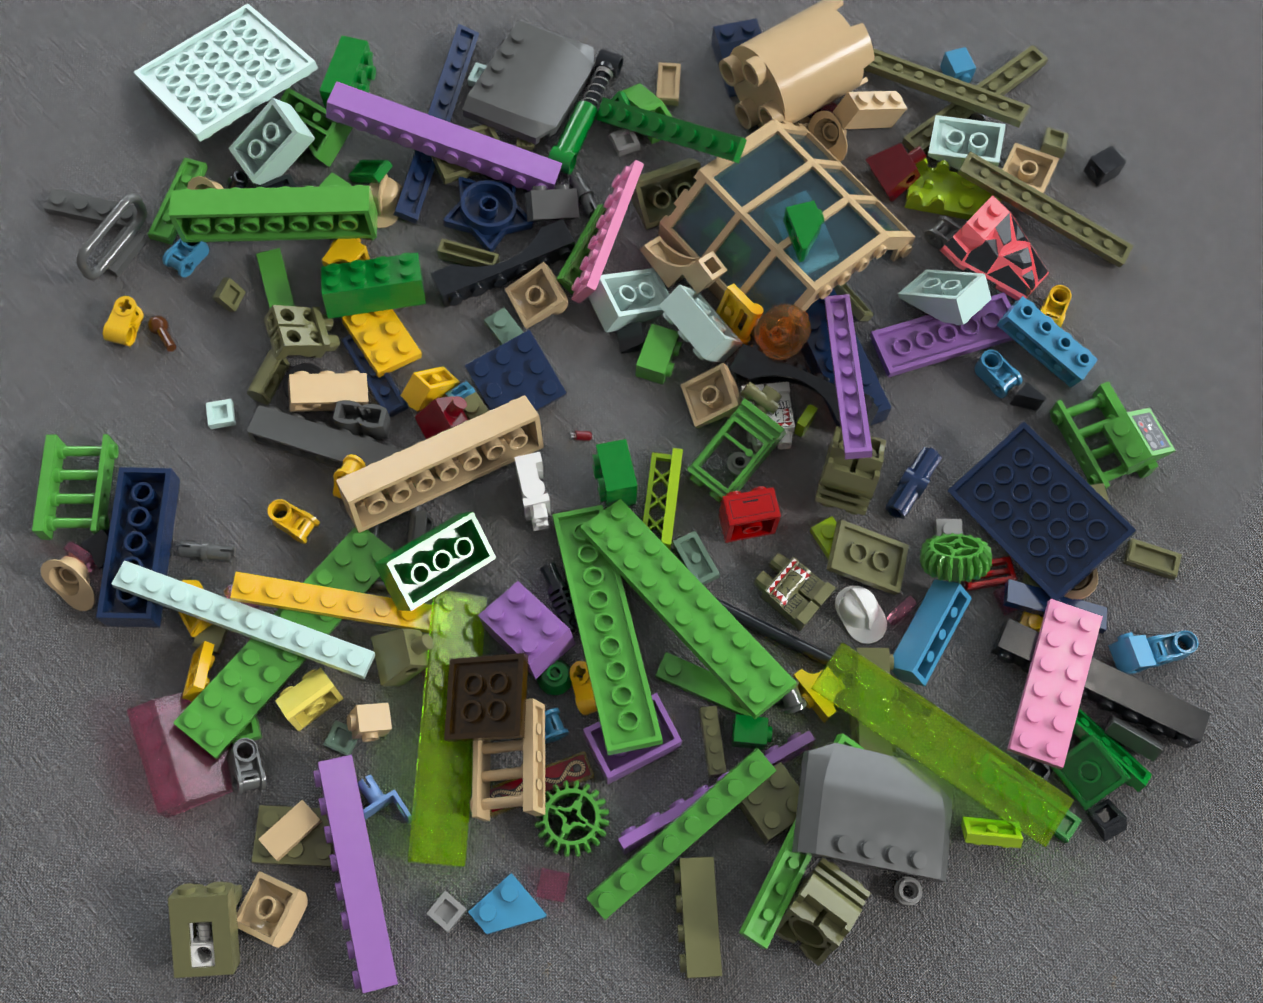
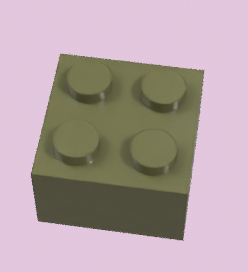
M782 762L774 766L777 770L738 804L764 844H767L791 827L796 819L799 786Z

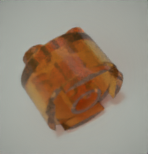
M784 303L773 306L758 321L755 328V340L757 345L759 344L763 350L762 352L775 360H785L797 354L810 337L811 325L808 313L793 304Z

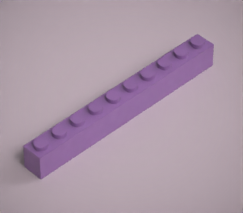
M337 81L327 101L326 118L334 122L351 126L359 131H365L381 139L390 140L403 147L412 148L426 155L445 160L448 163L462 166L470 171L512 184L517 188L531 191L533 186H546V190L554 189L562 166V163Z

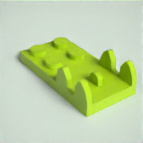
M925 158L916 164L921 176L907 189L905 208L969 220L993 194L961 177L957 172L949 171L950 165L946 160H942L937 163L936 167L930 168L927 166L928 160Z

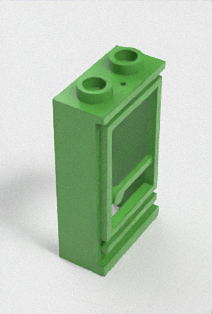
M744 398L739 407L692 465L687 468L689 473L692 474L689 479L700 488L703 484L711 490L709 495L721 503L722 497L726 496L727 493L742 489L785 436V429ZM736 424H739L764 444L755 455L751 449L745 448L729 435V432ZM725 437L743 450L747 457H752L751 461L728 489L701 468Z

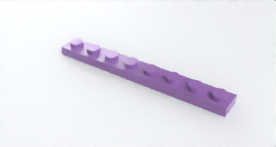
M850 295L827 296L824 298L845 459L872 457V445Z
M810 730L804 734L797 732L787 739L788 743L781 747L774 745L767 749L764 755L773 766L780 762L785 764L813 748L815 738ZM726 772V773H724L723 775H721V776L717 779V781H719L720 779H722V778H723L727 773H729V772ZM704 785L693 792L694 796L686 801L682 798L669 806L670 810L663 814L656 812L650 815L642 826L638 828L631 826L621 833L622 837L618 839L619 846L624 855L653 839L712 786Z

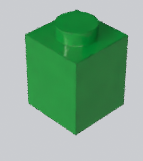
M736 714L733 720L731 747L764 750L767 742L771 743L773 727L768 726V717H757L754 719L749 715Z

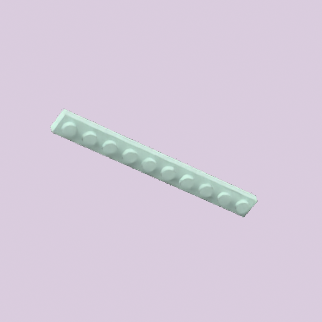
M127 561L123 562L111 583L114 588L361 679H365L375 657L374 651L240 602L232 601L229 598Z

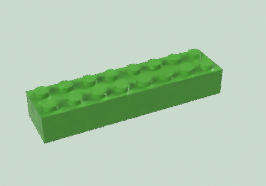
M331 185L329 187L282 186L280 188L256 187L241 189L233 187L231 189L171 190L168 216L183 242L377 238L378 213L370 186Z

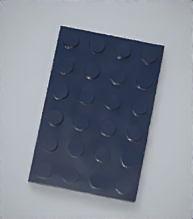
M1022 422L947 490L1015 562L1056 601L1063 598L1137 532L1124 517L1025 422Z

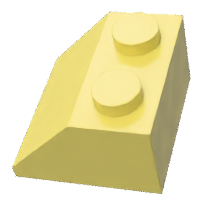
M320 667L318 670L314 669L306 673L302 677V681L296 686L285 688L279 694L280 697L275 701L286 719L300 731L344 698Z

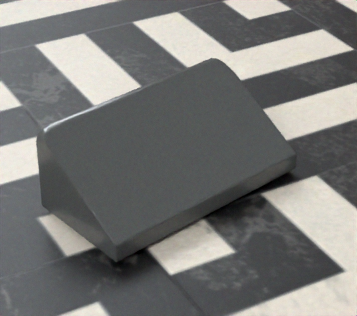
M1112 713L1104 731L1105 734L1152 762L1162 753L1163 747L1160 741Z

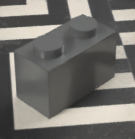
M556 185L555 189L546 190V186H533L531 191L525 193L527 222L559 221L561 219L574 220L579 218L577 188L569 189V185Z

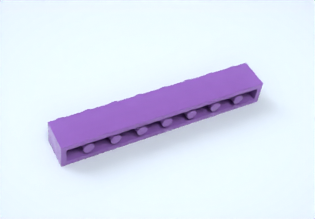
M352 755L320 761L317 764L318 770L313 771L316 788L321 787L323 798L318 799L321 816L327 815L329 825L324 826L326 843H332L334 854L329 855L332 872L337 871L339 883H335L337 900H343L345 912L340 913L343 930L349 929L351 941L346 942L349 960L355 959L356 970L352 971L354 988H360L361 994L396 985L398 982Z

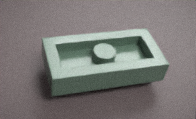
M505 308L484 319L486 327L500 345L524 333Z
M696 531L672 542L681 562L703 585L719 578L720 573Z

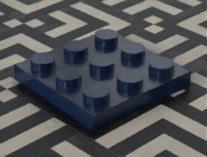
M530 329L464 365L489 410H493L525 395L534 409L539 411L567 395Z

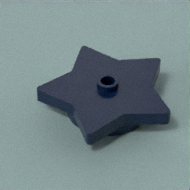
M459 177L458 179L459 203L443 220L445 227L471 233L480 245L489 252H493L506 234L533 228V222H527V214L517 205L515 186L503 181L484 180L476 182L464 177Z

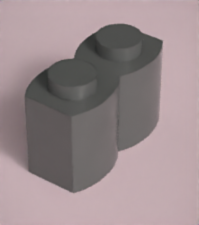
M342 400L336 403L333 420L337 428L347 429L353 435L364 434L374 439L388 437L391 419L387 409L377 404L360 405L350 400Z

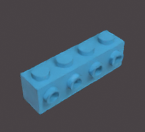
M1023 296L1008 309L997 323L1000 329L1070 388L1081 382L1098 360L1092 355L1090 350L1080 345L1073 339L1070 333L1061 329L1054 323L1051 317L1046 316L1036 308L1033 302Z
M934 579L893 655L894 669L891 671L899 680L926 686L972 599L960 583H949V581Z

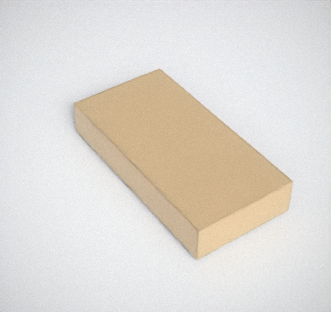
M658 63L656 96L665 105L678 106L681 64Z
M301 800L258 840L279 861L322 821L306 802Z

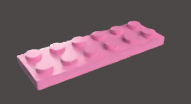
M637 160L630 166L626 165L621 175L617 174L612 183L614 191L612 195L609 194L604 203V207L607 209L605 214L601 215L597 221L596 228H598L596 236L593 235L588 244V249H590L588 257L585 256L580 265L582 273L580 278L577 277L571 288L574 291L571 300L579 304L597 288L644 166L643 163Z
M1053 599L1047 602L1007 751L1057 769L1064 767L1103 616Z

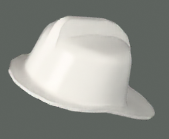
M854 585L845 587L838 593L835 598V609L851 637L864 644L879 641L887 630V620L875 596L868 589Z

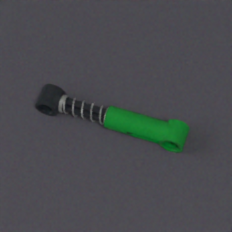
M604 49L599 51L595 62V77L591 79V84L587 88L588 91L585 92L584 98L577 103L557 145L552 147L548 157L562 163L560 172L567 175L572 174L576 165L577 155L598 114L596 108L599 106L598 101L603 98L602 93L606 92L605 87L609 85V81L619 76L624 56Z

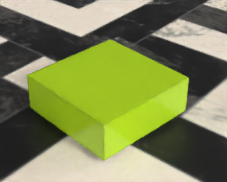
M811 404L807 406L797 421L794 430L796 435L803 437L814 420L818 408Z

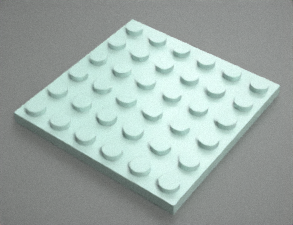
M246 4L134 71V74L201 142L211 137L223 127L230 125L239 117L251 112L255 107L269 101L276 94L290 88L297 81L309 76L318 67L309 55L253 7Z

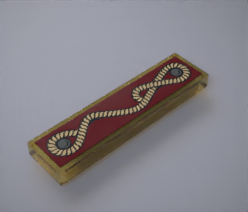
M585 751L546 765L545 791L554 794L553 785L555 784L562 791L564 790V781H568L570 788L574 786L576 780L580 784L593 779L594 774ZM509 779L491 786L490 798L521 795L523 792V779ZM518 807L491 809L490 817H495Z

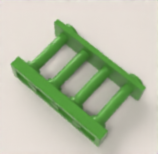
M1109 381L1099 385L1092 394L1093 399L1067 409L1062 400H1059L1049 411L1052 422L1058 426L1087 477V483L1089 485L1104 483L1106 490L1110 486L1108 481L1127 473L1122 465L1102 472L1096 460L1114 453L1110 444L1090 451L1084 438L1103 431V424L1127 413ZM1094 408L1101 410L1106 418L1105 420L1079 430L1071 418ZM1155 461L1135 472L1138 473L1141 479L1145 478L1158 467V464Z
M56 434L46 435L32 532L41 540H52L53 531L56 528H91L90 531L93 534L98 533L102 529L104 531L109 529L108 506L114 459H117L119 450L118 445L108 434H103L102 446H66ZM67 456H100L99 469L63 470V459H66ZM63 480H97L95 493L60 494L59 487ZM60 504H94L92 518H56V509Z

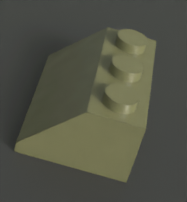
M688 158L639 176L631 199L645 229L658 226L665 215L669 216L677 207L674 202L684 189L689 191L697 181L694 176L701 169L699 161ZM707 189L703 190L684 216L711 207Z

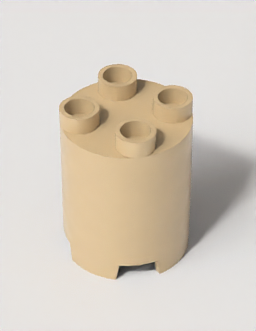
M821 0L735 47L730 56L719 62V69L723 79L728 85L734 86L740 100L735 105V113L744 128L750 129L756 125L761 128L772 119L777 120L779 123L786 121L794 124L868 82L867 77L863 78L864 68L875 60L872 42L863 23L850 27L845 18L837 11V9L844 5L843 0Z

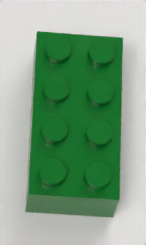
M418 252L321 266L322 297L328 319L426 304Z
M474 512L458 513L377 561L374 565L396 608L399 611H412L496 559V556Z

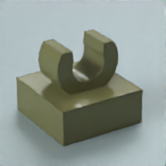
M223 277L212 299L229 312H236L246 291L230 277Z

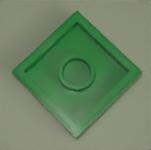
M1095 732L1067 752L1062 769L1050 766L1085 811L1131 779L1130 775Z

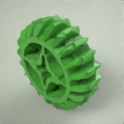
M962 533L934 535L932 538L926 539V542L922 544V549L920 550L921 567L925 573L930 574V577H938L940 581L948 580L949 583L951 581L960 583L961 581L971 582L972 579L980 580V577L987 575V572L990 571V566H992L991 547L988 546L987 542L982 541L981 538H973L972 535L966 536Z
M576 780L574 782V788L569 789L568 781H564V790L560 791L557 784L553 785L555 795L545 791V797L549 800L545 802V815L535 816L543 820L535 822L534 825L538 829L544 828L538 834L539 839L549 837L544 843L546 848H549L553 843L556 844L553 851L554 854H558L561 847L565 848V857H569L570 849H575L576 857H580L581 847L584 846L586 853L589 854L591 853V848L588 843L592 842L598 847L600 842L595 836H606V832L600 829V826H609V821L601 819V817L609 815V810L599 809L606 801L604 798L595 801L599 791L594 790L589 795L590 785L588 783L584 785L583 790H579V781ZM577 797L570 807L555 806L557 802L564 798ZM585 801L594 811L595 824L588 822L581 814ZM550 813L563 823L559 837L553 833L549 826ZM573 813H576L577 820L580 822L573 821L571 825L567 824L565 816H571ZM579 829L590 832L580 840L567 841V838L574 830Z

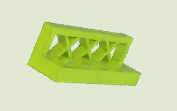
M673 448L672 455L652 452L643 523L651 531L654 529L658 531L662 536V543L669 550H671L683 449ZM656 460L671 462L670 470L661 475L655 468ZM668 476H669V483L665 480V478H667ZM662 482L668 491L658 498L652 491V488ZM659 505L665 514L664 517L655 522L649 515V512ZM662 523H663V530L659 527V525L662 524Z

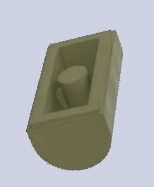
M270 349L247 390V394L252 399L268 405L290 366L286 358L275 359L273 349Z

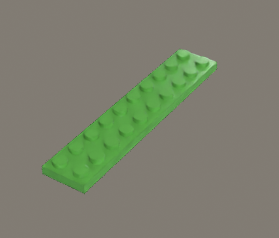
M621 499L580 526V532L754 719L796 687L797 682Z
M603 505L552 514V519L607 755L609 756L660 745L663 743L621 575L580 532V526L604 510Z
M354 527L303 583L366 594L373 584L381 578L374 563L394 551L368 529L358 533L356 527ZM280 608L273 614L327 635L343 620L341 618ZM251 638L173 724L217 760L307 658Z

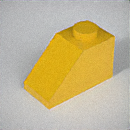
M444 366L414 372L400 396L407 402L410 408L418 412L434 399L445 397V393L457 387L460 381Z

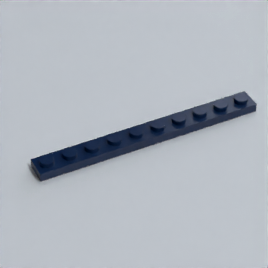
M458 24L428 115L447 122L451 121L479 32ZM415 150L393 214L394 216L416 224L435 169L431 156Z

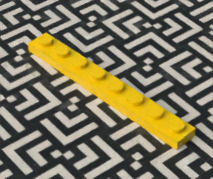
M241 572L235 573L230 596L232 601L401 629H414L444 636L447 633L450 608L423 603L412 611H399L392 598Z

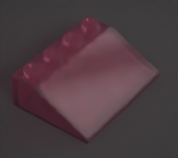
M183 692L153 699L126 710L157 811L167 818L233 792L226 755L233 746V743L216 760L173 724L193 702L183 699Z

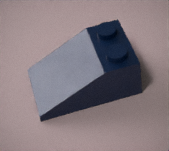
M757 18L713 26L711 45L718 66L721 60L731 55L735 47L761 34ZM723 79L728 97H736L737 94L734 86L728 85Z

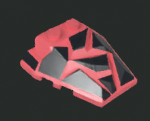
M994 195L940 249L956 267L963 271L969 268L976 273L985 274L988 280L996 283L997 290L1005 292L1006 295L1015 300H1019L1022 296L1027 298L1049 274L1010 210Z

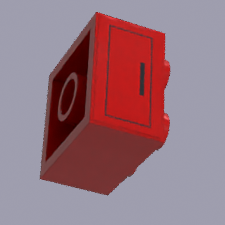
M764 486L753 488L750 492L741 493L740 491H733L727 493L726 496L722 497L718 514L725 543L775 534L781 518L774 487L766 488Z

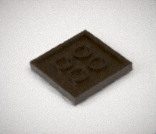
M517 653L450 659L444 732L445 741L461 742L524 738L528 655Z

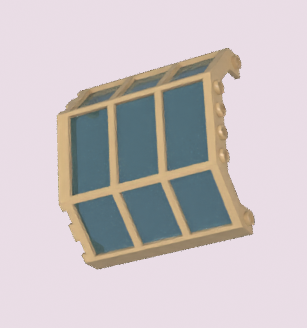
M774 119L745 138L747 141L739 164L717 157L699 169L694 176L697 181L689 191L684 189L674 202L677 206L671 215H665L659 223V236L678 253L689 257H702L712 251L716 254L727 271L708 288L720 301L726 288L734 283L753 303L763 307L764 312L761 318L757 319L751 334L769 354L776 348L778 350L782 349L788 343L791 328L812 303L819 298H826L835 286L845 284L854 272H861L868 266L869 261L873 258H880L887 250H893L890 258L893 262L899 257H906L912 251V244L915 236L802 124L798 123L795 126L792 122L783 121L779 123ZM815 200L817 208L823 212L824 223L807 257L803 262H799L783 223L785 209L789 206ZM745 312L740 321L742 325H744L748 317Z

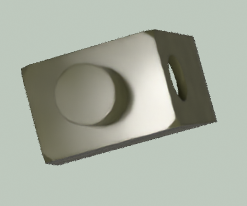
M399 629L371 637L381 686L401 687L428 667L429 662L426 651L434 646L433 639L429 634L422 635L420 630Z

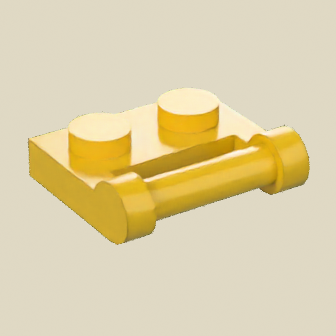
M733 283L726 288L716 312L743 344L748 345L751 339L750 333L757 319L761 318L764 309L761 305L753 303ZM745 312L748 317L740 331L738 325Z

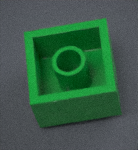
M622 439L596 444V454L592 455V470L594 479L598 481L597 491L600 503L605 502V506L608 508L621 499L627 506L636 505L638 485L627 440Z

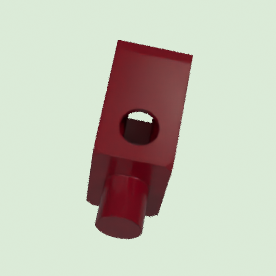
M898 143L865 160L892 202L919 179L921 175L916 164L927 157L920 145L907 153L903 145Z
M460 396L436 398L414 418L425 438L429 439L442 431L449 430L467 421L468 418L464 413L467 402Z

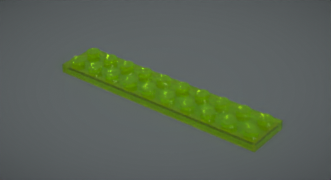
M444 590L433 597L429 635L433 639L434 646L428 650L427 654L428 666L425 675L408 863L465 867L473 776V741L448 742L444 740L449 661L452 658L482 656L485 627L482 625L478 615L486 609L487 597Z
M843 642L839 644L811 687L812 690L1042 847L1048 845L1074 802V799Z

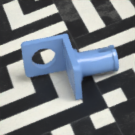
M372 775L366 776L365 782L363 779L358 782V788L369 803L368 807L363 809L365 820L394 802L408 824L412 822V815L395 789L388 794H383Z

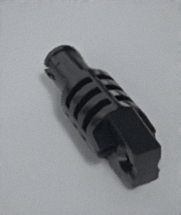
M554 562L549 563L550 568L546 564L540 568V571L549 587L547 590L548 597L558 618L570 628L571 633L578 630L568 584L562 581Z

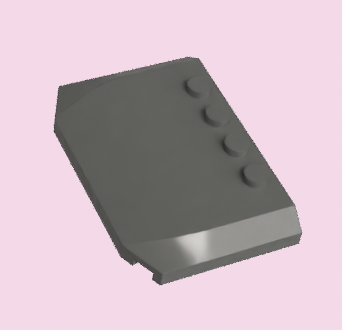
M517 21L468 93L462 109L463 117L532 144L540 143V138L546 135L552 136L558 131L593 75L594 48L529 22Z
M831 743L803 752L792 852L836 859L945 883L947 880L954 784L932 765L839 743Z

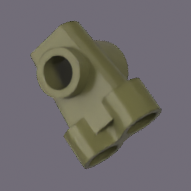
M751 382L740 393L743 398L754 403V406L766 415L767 413L773 415L780 406L778 402L782 398L781 394L770 386L765 385L763 390L760 391Z

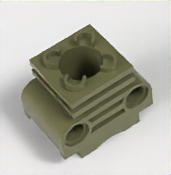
M836 426L819 479L815 501L820 502L826 507H837L853 515L861 514L865 516L880 477L886 440L870 437L872 457L845 459L841 427Z
M822 858L804 879L797 893L792 897L775 933L782 939L794 944L797 940L802 942L799 948L808 959L820 966L839 947L844 937L850 932L862 912L861 908L865 904V900L871 893L859 881L843 873L836 864Z

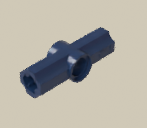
M923 447L912 466L907 468L897 484L898 488L885 507L891 516L901 519L907 516L915 500L920 498L929 484V478L942 459L938 451L933 448Z

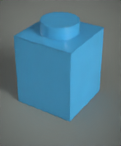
M966 47L945 52L940 65L943 74L967 83L971 82L976 70V66Z
M1132 632L1118 636L1117 642L1108 645L1116 668L1126 674H1136L1157 665L1146 635L1134 636Z

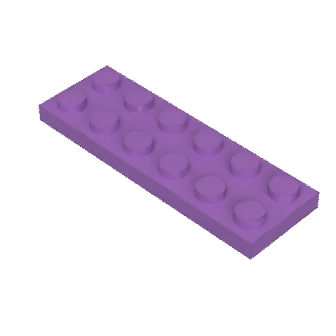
M1005 292L991 296V300L964 325L943 323L931 315H926L872 331L870 338L889 378L1013 340L997 326V323L1011 305Z

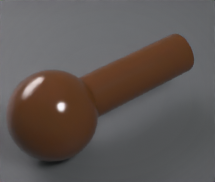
M159 315L150 318L148 322L149 330L160 337L168 352L175 351L177 346L167 331V320Z

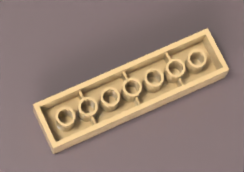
M524 395L337 479L336 482L346 511L358 533L515 461L517 456L531 454L544 448L539 414Z

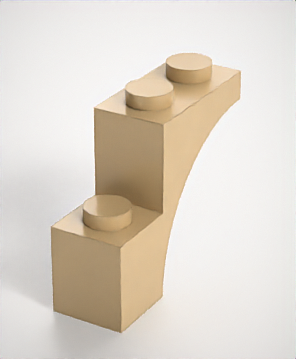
M660 236L648 242L640 249L668 288L686 278L698 294L712 285L727 271L713 251L702 257L685 256L672 249Z

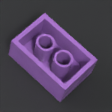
M519 581L478 615L484 629L509 654L525 653L528 655V672L535 679L576 644L570 628Z
M657 693L651 696L663 743L660 745L608 756L600 721L583 729V736L607 784L681 747L682 740Z

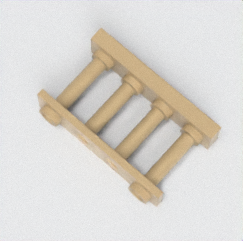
M534 698L526 699L524 738L491 743V740L473 741L472 798L470 800V810L473 818L490 821L491 809L522 806L523 812L534 816L545 815V705ZM523 751V764L521 767L490 770L491 754ZM523 779V792L521 795L490 798V782Z

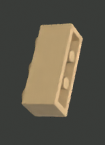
M897 91L848 92L834 109L833 113L843 129L892 128L907 110V107Z
M352 370L343 374H335L333 371H322L319 374L298 371L294 374H289L290 412L335 411L336 403L342 400L355 401L360 405H365L369 402L367 373Z

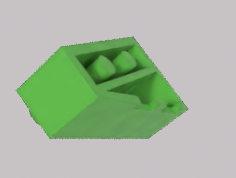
M290 88L286 89L280 101L288 103L294 108L315 137V140L308 147L317 159L330 167L353 127L326 118V109Z

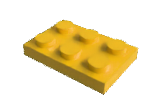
M393 309L342 317L343 325L364 354L378 378L384 376L385 373H390L422 358V352Z

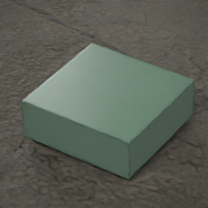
M335 720L323 745L347 756L351 755L358 739L352 738V731L348 730L346 724Z

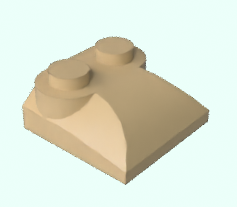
M1015 143L1002 170L1038 191L1045 193L1059 158Z
M544 262L505 288L526 329L551 314L558 315L563 313L568 306V298L563 288L556 280L557 277L549 266Z
M724 363L681 384L696 428L710 424L723 417L730 418L743 401L736 381L728 366Z
M259 871L237 912L238 929L274 947L279 948L285 945L291 939L306 910L308 903L306 893Z

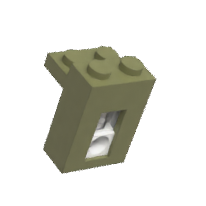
M212 882L207 886L187 883L175 888L169 896L168 907L174 978L231 975L235 973L240 963L236 906L243 896L242 885H234L231 882ZM201 947H207L211 950L212 954L204 953Z

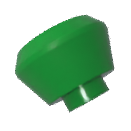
M557 660L537 678L539 687L549 695H561L567 692L572 686L569 673L571 667L566 662Z

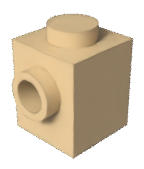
M389 703L356 705L347 716V727L349 731H352V738H362V742H371L388 734L392 730Z

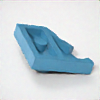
M512 873L468 911L487 935L535 920H541L547 916Z

